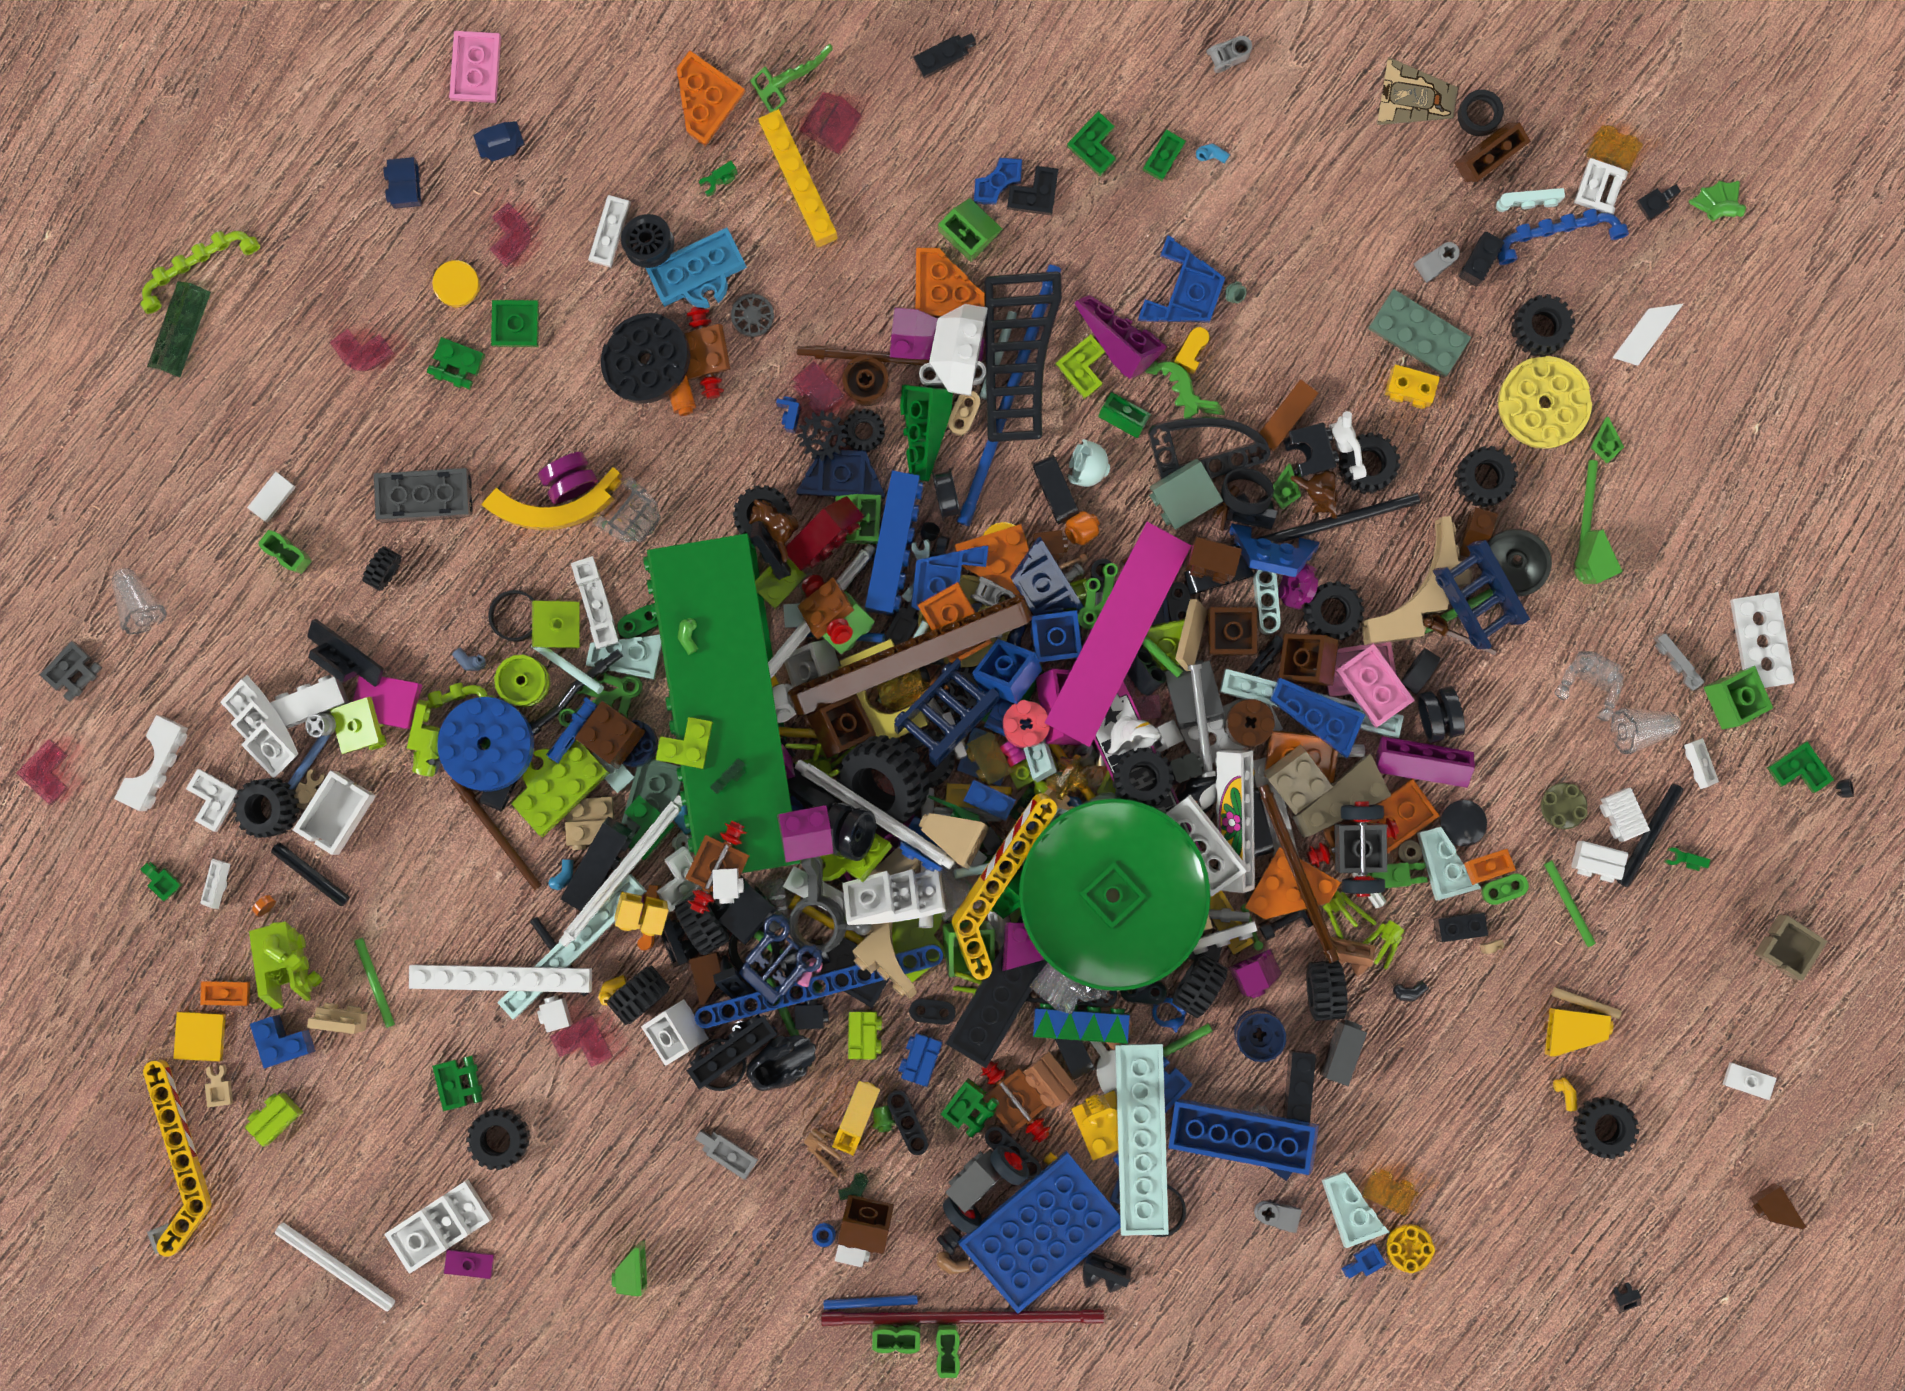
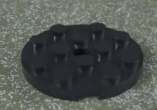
M643 313L629 317L614 328L612 336L602 349L601 371L607 385L619 397L632 403H652L667 397L681 384L690 364V346L686 335L675 322L660 314ZM644 354H651L649 361L646 362L647 364L641 363V357Z

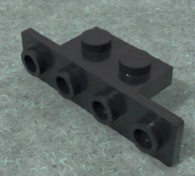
M318 619L311 621L307 637L316 643L318 647L310 650L308 658L342 683L359 675L374 687L379 685L384 670L382 666Z

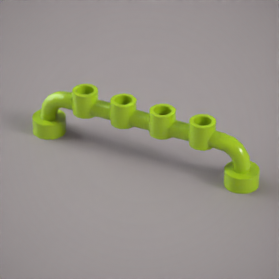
M218 231L211 236L213 243L205 247L203 243L194 245L191 248L193 255L187 258L184 255L174 257L171 260L173 264L171 268L167 270L164 267L155 268L152 271L154 278L149 280L142 289L143 301L140 305L144 312L152 314L162 307L158 297L151 295L156 287L168 284L174 276L188 272L191 266L208 260L211 254L228 248L230 243L235 240L241 241L239 247L244 255H251L260 248L257 239L249 237L242 231H232L226 235L222 231Z
M456 683L449 686V693L443 695L441 691L429 693L427 695L429 700L426 701L429 702L427 708L434 709L445 705V703L461 700L470 694H476L479 697L494 698V696H488L486 690L481 686L469 685L464 687L463 683ZM382 735L383 742L368 746L369 750H376L386 746L385 735Z

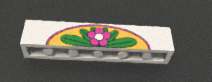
M1226 749L1217 751L1215 759L1217 767L1215 785L1217 790V829L1249 869L1220 891L1245 893L1255 889L1253 750ZM1218 861V869H1221V863Z

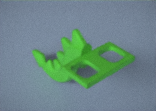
M828 44L821 51L820 55L816 56L814 60L808 61L805 65L800 64L796 68H789L775 77H772L767 67H763L750 80L770 113L780 109L787 102L780 88H784L790 81L806 75L821 64L833 50L831 44ZM762 73L769 80V84L763 90L757 83V78ZM774 92L781 99V103L775 109L769 102V97Z
M1154 361L1146 369L1145 372L1147 374L1157 375L1160 370H1162L1164 376L1171 372L1169 380L1171 382L1178 381L1172 387V390L1180 394L1175 401V405L1185 406L1184 418L1198 414L1199 409L1202 413L1225 415V411L1218 402L1201 400V396L1194 394L1191 377L1181 365L1171 361L1159 363Z

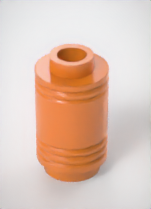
M685 375L681 384L669 394L674 413L680 416L690 415L693 413L692 410L696 408L689 380Z

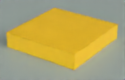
M177 1012L173 1059L223 1061L226 1014Z

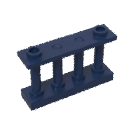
M1482 540L1474 541L1467 547L1471 552L1470 556L1451 570L1448 567L1435 568L1433 573L1436 576L1437 584L1444 590L1466 629L1471 644L1476 649H1490L1492 645L1488 640L1489 636L1509 622L1511 625L1524 624L1530 618L1487 541ZM1477 563L1482 572L1481 576L1460 590L1454 578ZM1488 583L1493 592L1492 596L1471 610L1465 598ZM1499 603L1504 611V615L1485 629H1482L1477 617Z
M958 658L953 663L949 662L943 668V674L906 712H900L894 720V728L897 734L906 728L929 748V761L935 767L948 756L999 702V693L992 688L988 693L986 691L982 692L959 672L961 670V661ZM951 679H954L977 699V704L972 709H967L943 688ZM936 695L961 715L962 720L956 726L949 724L927 705ZM920 711L946 732V737L941 742H935L912 722Z

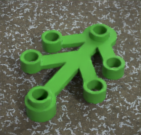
M1108 563L1103 567L1105 575L1102 601L1096 606L1095 597L1096 591L1100 588V582L1096 578H1089L1085 583L1087 589L1086 604L1078 612L1079 625L1085 629L1093 628L1113 589L1114 576L1118 573V567L1113 563ZM1108 566L1114 568L1112 575L1107 573ZM1092 580L1096 582L1097 586L1095 589L1089 587V583ZM1088 613H1091L1093 615V620L1091 622L1086 621V615Z
M604 673L602 681H598L596 677L594 680L600 684L608 683L618 688L611 692L603 690L600 694H597L585 685L582 691L576 693L596 697L597 699L593 700V703L599 705L601 701H604L611 707L614 700L622 697L618 712L628 718L627 712L631 700L641 693L642 682L634 675H627L621 679ZM631 682L635 684L633 691L627 689V685ZM580 707L575 710H562L558 717L560 724L568 727L570 723L566 722L565 717L568 714L577 713Z

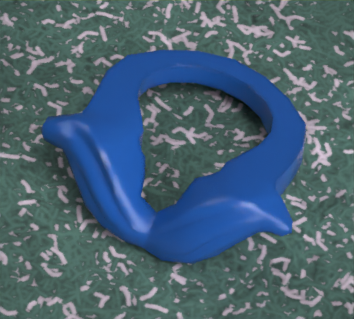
M1166 997L1163 1003L1173 1005L1177 1008V1011L1181 1012L1182 1016L1162 1021L1157 1016V1009L1160 1005L1153 1007L1152 1016L1159 1026L1173 1028L1174 1032H1177L1178 1028L1184 1024L1186 1011L1173 1004V998Z

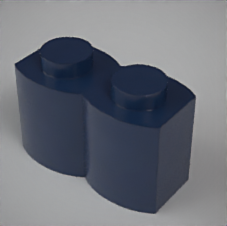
M415 157L387 160V167L383 168L384 178L386 181H389V189H385L387 203H390L394 209L421 206L419 166Z

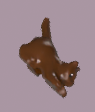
M1328 470L1315 474L1309 481L1300 476L1290 477L1293 482L1307 490L1308 495L1315 504L1312 513L1330 512L1332 518H1337L1338 492L1335 490L1336 474Z
M755 499L754 504L756 506L752 507L749 524L759 520L762 521L771 537L777 542L782 561L785 563L788 560L785 542L798 529V521L796 517L790 514L778 513L776 507L771 503Z

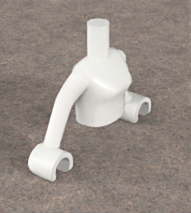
M1346 411L1338 418L1337 423L1330 424L1329 428L1333 433V437H1335V444L1338 450L1343 453L1354 450L1356 465L1351 466L1349 471L1353 473V479L1356 480L1366 477V469L1362 463L1361 447L1352 426V413Z

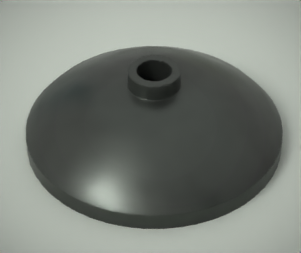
M1509 529L1496 534L1489 540L1488 545L1518 597L1532 594L1545 584L1551 572L1552 557L1549 548L1540 537L1527 530ZM1519 555L1522 560L1516 561L1513 557Z

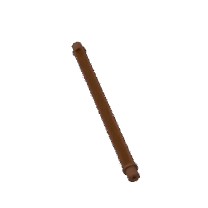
M1268 784L1259 787L1260 798L1265 804L1323 947V953L1327 956L1329 963L1339 960L1336 952L1337 947L1334 946L1275 801L1274 792H1271Z

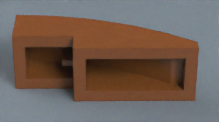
M1301 379L1259 432L1273 452L1319 394Z

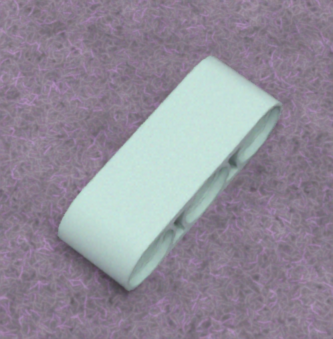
M1257 570L1253 577L1255 607H1257V627L1264 635H1270L1279 629L1281 623L1276 573ZM1261 572H1266L1270 575L1271 580L1269 583L1266 584L1260 581L1259 574ZM1262 595H1269L1272 598L1271 606L1268 607L1262 604ZM1264 618H1271L1274 621L1273 629L1269 630L1264 627Z

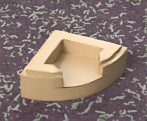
M1503 939L1480 944L1481 952L1484 954L1494 953L1496 950L1505 947Z

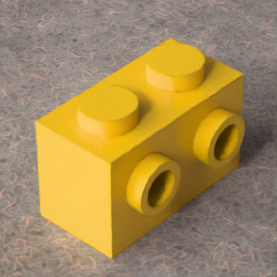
M1395 364L1391 369L1384 395L1390 396L1389 399L1402 403L1404 400L1411 402L1413 407L1425 409V407H1429L1433 403L1440 377Z

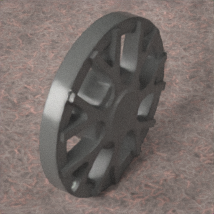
M747 294L740 297L734 303L731 310V319L739 333L748 337H757L765 334L771 328L774 321V311L771 303L765 297L758 294ZM754 299L761 300L758 307L753 306ZM744 300H747L750 304L746 309L741 304ZM768 306L770 312L762 314L760 309ZM735 311H744L743 316H735ZM762 318L769 321L766 327L759 323ZM745 320L747 325L742 330L738 324ZM757 324L758 332L751 333L750 325Z

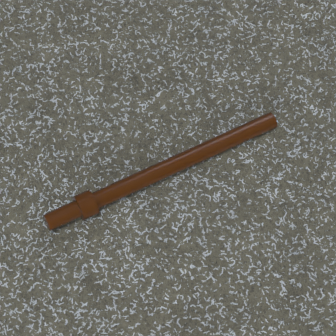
M816 345V347H797V355L813 356L815 359L821 360L825 358L852 360L866 355L886 363L924 365L930 361L928 359L890 357L889 353L828 349L820 345Z
M451 779L450 782L461 795L460 799L464 804L470 806L534 891L540 888L542 884L475 799L476 795L474 792Z

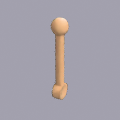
M1081 554L1079 558L1061 564L1059 567L1064 569L1074 565L1076 562L1085 563L1088 557L1086 554Z

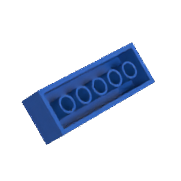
M892 470L865 609L867 612L894 617L895 612L900 611L902 599L898 594L899 589L904 590L906 581L903 568L909 565L910 551L907 548L908 544L912 545L915 531L912 528V523L917 522L919 515V505H916L917 499H922L924 489L919 475Z
M1179 1099L1175 1101L1168 1148L1310 1175L1313 1172L1319 1124Z

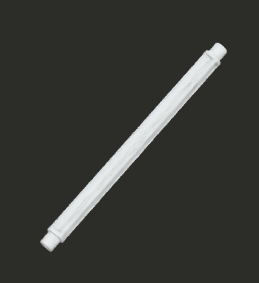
M868 544L864 550H861L837 579L843 591L868 561L872 559L871 556L876 551L872 545ZM805 619L768 662L771 678L811 631Z
M799 760L795 765V769L800 771L801 775L824 788L844 803L852 805L854 808L871 811L875 816L876 824L911 847L919 850L940 866L944 865L951 869L954 865L955 860L949 857L945 851L928 842L922 836L810 763L807 764Z
M680 795L669 803L654 824L650 826L622 860L617 869L613 871L585 905L580 914L564 930L563 936L558 940L563 946L567 947L572 940L576 939L591 918L594 917L682 810L681 807L683 805Z

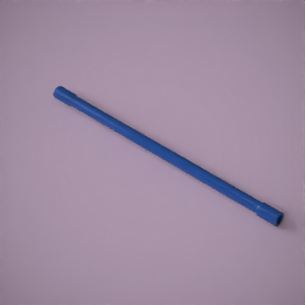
M1048 265L1046 272L1057 271L1061 273L1062 269L1055 265ZM1052 281L1042 282L1039 295L1052 294ZM1036 304L1031 318L1044 317L1048 304ZM1027 327L1023 341L1035 340L1040 327ZM1019 350L1015 364L1027 363L1031 350ZM1011 373L1006 387L1019 386L1023 373ZM1003 396L998 410L1011 409L1015 396ZM996 419L997 433L1003 431L1007 419ZM987 439L969 493L960 511L961 518L958 517L957 523L970 527L977 501L999 442H990Z

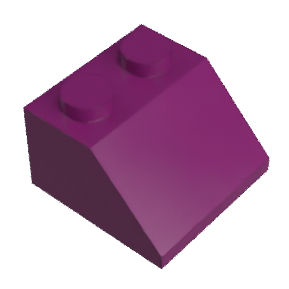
M826 805L777 815L785 862L833 854L831 828Z

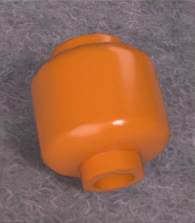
M1086 511L1079 512L1067 520L1065 534L1071 543L1085 545L1098 536L1100 522L1094 514H1089Z

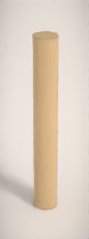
M1556 987L1553 988V997L1616 1019L1621 1017L1622 1010Z

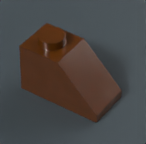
M1477 507L1470 511L1459 547L1460 556L1467 558L1470 556L1471 552L1467 546L1474 541L1486 540L1487 543L1489 542L1498 516L1497 513Z
M719 952L689 959L700 1005L708 1002L717 987L714 983L713 975L720 973L723 956H720Z
M1773 1183L1750 1197L1754 1204L1752 1209L1759 1218L1762 1217L1770 1222L1802 1230L1806 1228V1225L1781 1186Z

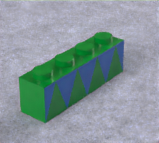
M1040 1003V1007L1035 1006L1033 1037L1128 1044L1130 1015L1125 1013L1123 1008H1111V1012L1101 1011V1007L1087 1006V1010H1080L1077 1005L1064 1004L1063 1008H1054L1052 1003Z

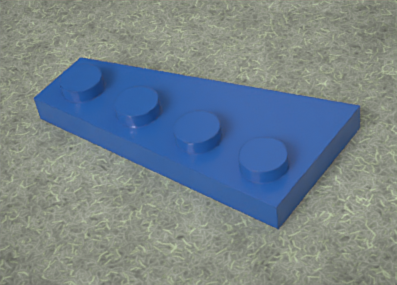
M1278 678L1270 701L1345 758H1348L1365 714L1285 679Z

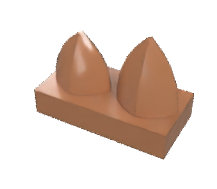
M1331 937L1334 946L1337 947L1336 952L1341 965L1345 962L1350 963L1356 976L1363 974L1369 967H1372L1375 953L1374 945Z

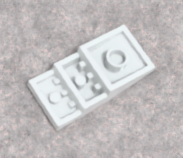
M246 675L220 703L235 717L231 724L246 739L242 746L275 778L298 755V752L287 728L274 707L257 685Z
M913 869L893 875H889L888 871L868 876L864 882L855 879L843 883L848 925L898 922L946 912L941 873L937 870H934V872L927 870L915 874Z
M467 1179L384 1235L410 1274L491 1221L493 1217Z

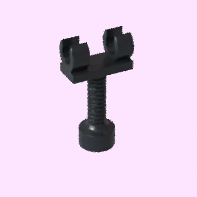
M1303 909L1289 913L1273 923H1269L1266 920L1258 924V927L1265 940L1268 941L1275 937L1276 930L1289 925L1299 918L1302 919L1306 928L1311 927L1313 923L1310 916L1307 917Z

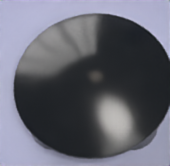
M1459 800L1446 807L1440 817V824L1451 843L1458 846H1471L1480 841L1487 829V818L1483 809L1478 804L1469 800Z

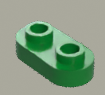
M646 605L622 617L617 626L620 635L630 639L656 628L659 623L657 617H654L652 620L646 619V614L651 612V605ZM632 623V630L626 631L625 625Z

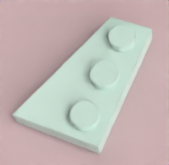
M660 634L621 639L619 643L598 650L594 642L590 643L586 666L594 667V663L601 658L604 660L615 650L619 649L623 657L609 667V671L655 680L662 647Z
M1442 827L1417 833L1435 901L1481 889L1479 884L1472 885L1465 865L1457 855L1455 847Z
M1345 1172L1322 1179L1345 1248L1389 1233Z

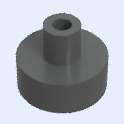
M1081 744L1075 749L1073 759L1079 766L1092 767L1095 765L1097 751L1092 744L1090 747Z

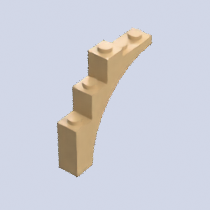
M1451 516L1441 517L1435 521L1436 542L1434 557L1427 576L1415 594L1394 612L1361 622L1364 646L1421 638L1425 636L1424 632H1426L1422 615L1441 613L1448 610L1449 599L1444 590L1437 584L1433 570L1442 567H1448L1451 570L1462 562L1458 561L1460 551L1458 545L1455 544L1456 527L1454 522H1452ZM1468 568L1454 578L1459 587H1464L1471 583V568Z
M898 847L870 875L888 871L889 875L911 869L915 873L921 867V864L917 858L912 860L901 853L902 850ZM893 922L872 924L871 930L867 934L869 936L853 950L856 958L854 962L862 971L867 969L871 974L877 969V972L883 979L887 980L889 978L894 983L893 988L899 995L903 996L905 994L911 999L917 994V991L903 973L896 959L892 938Z

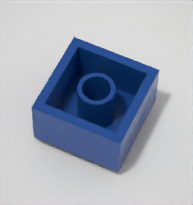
M1077 610L1032 615L1030 628L1033 652L1036 653L1039 662L1076 658L1079 656L1082 646Z
M997 639L973 671V675L980 690L988 693L993 688L999 693L1000 698L1018 704L1040 674L1042 668L1036 653Z

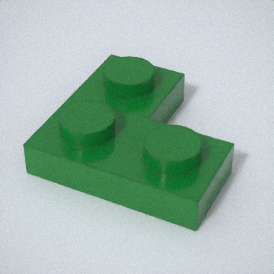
M1097 111L1067 143V147L1098 176H1101L1116 160V157L1100 144L1114 130L1115 126Z
M1808 741L1803 742L1767 767L1779 787H1783L1800 775L1810 791L1816 793L1834 780Z
M640 795L624 812L641 827L632 838V842L629 845L631 850L661 814ZM671 822L642 857L644 861L674 828L675 824Z

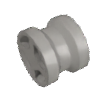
M324 712L310 715L306 720L305 726L310 736L321 737L332 734L335 731L336 722L331 714Z

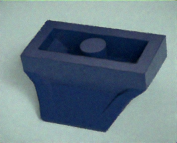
M517 121L503 122L482 129L473 135L481 159L488 158L492 162L515 155L518 147L525 145Z

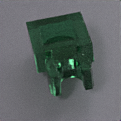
M738 758L710 788L716 794H719L733 780L737 782L745 775L746 771L744 769L747 765Z

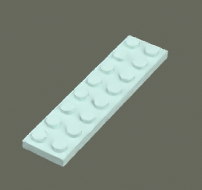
M1163 1044L1115 1045L1121 1236L1169 1235Z

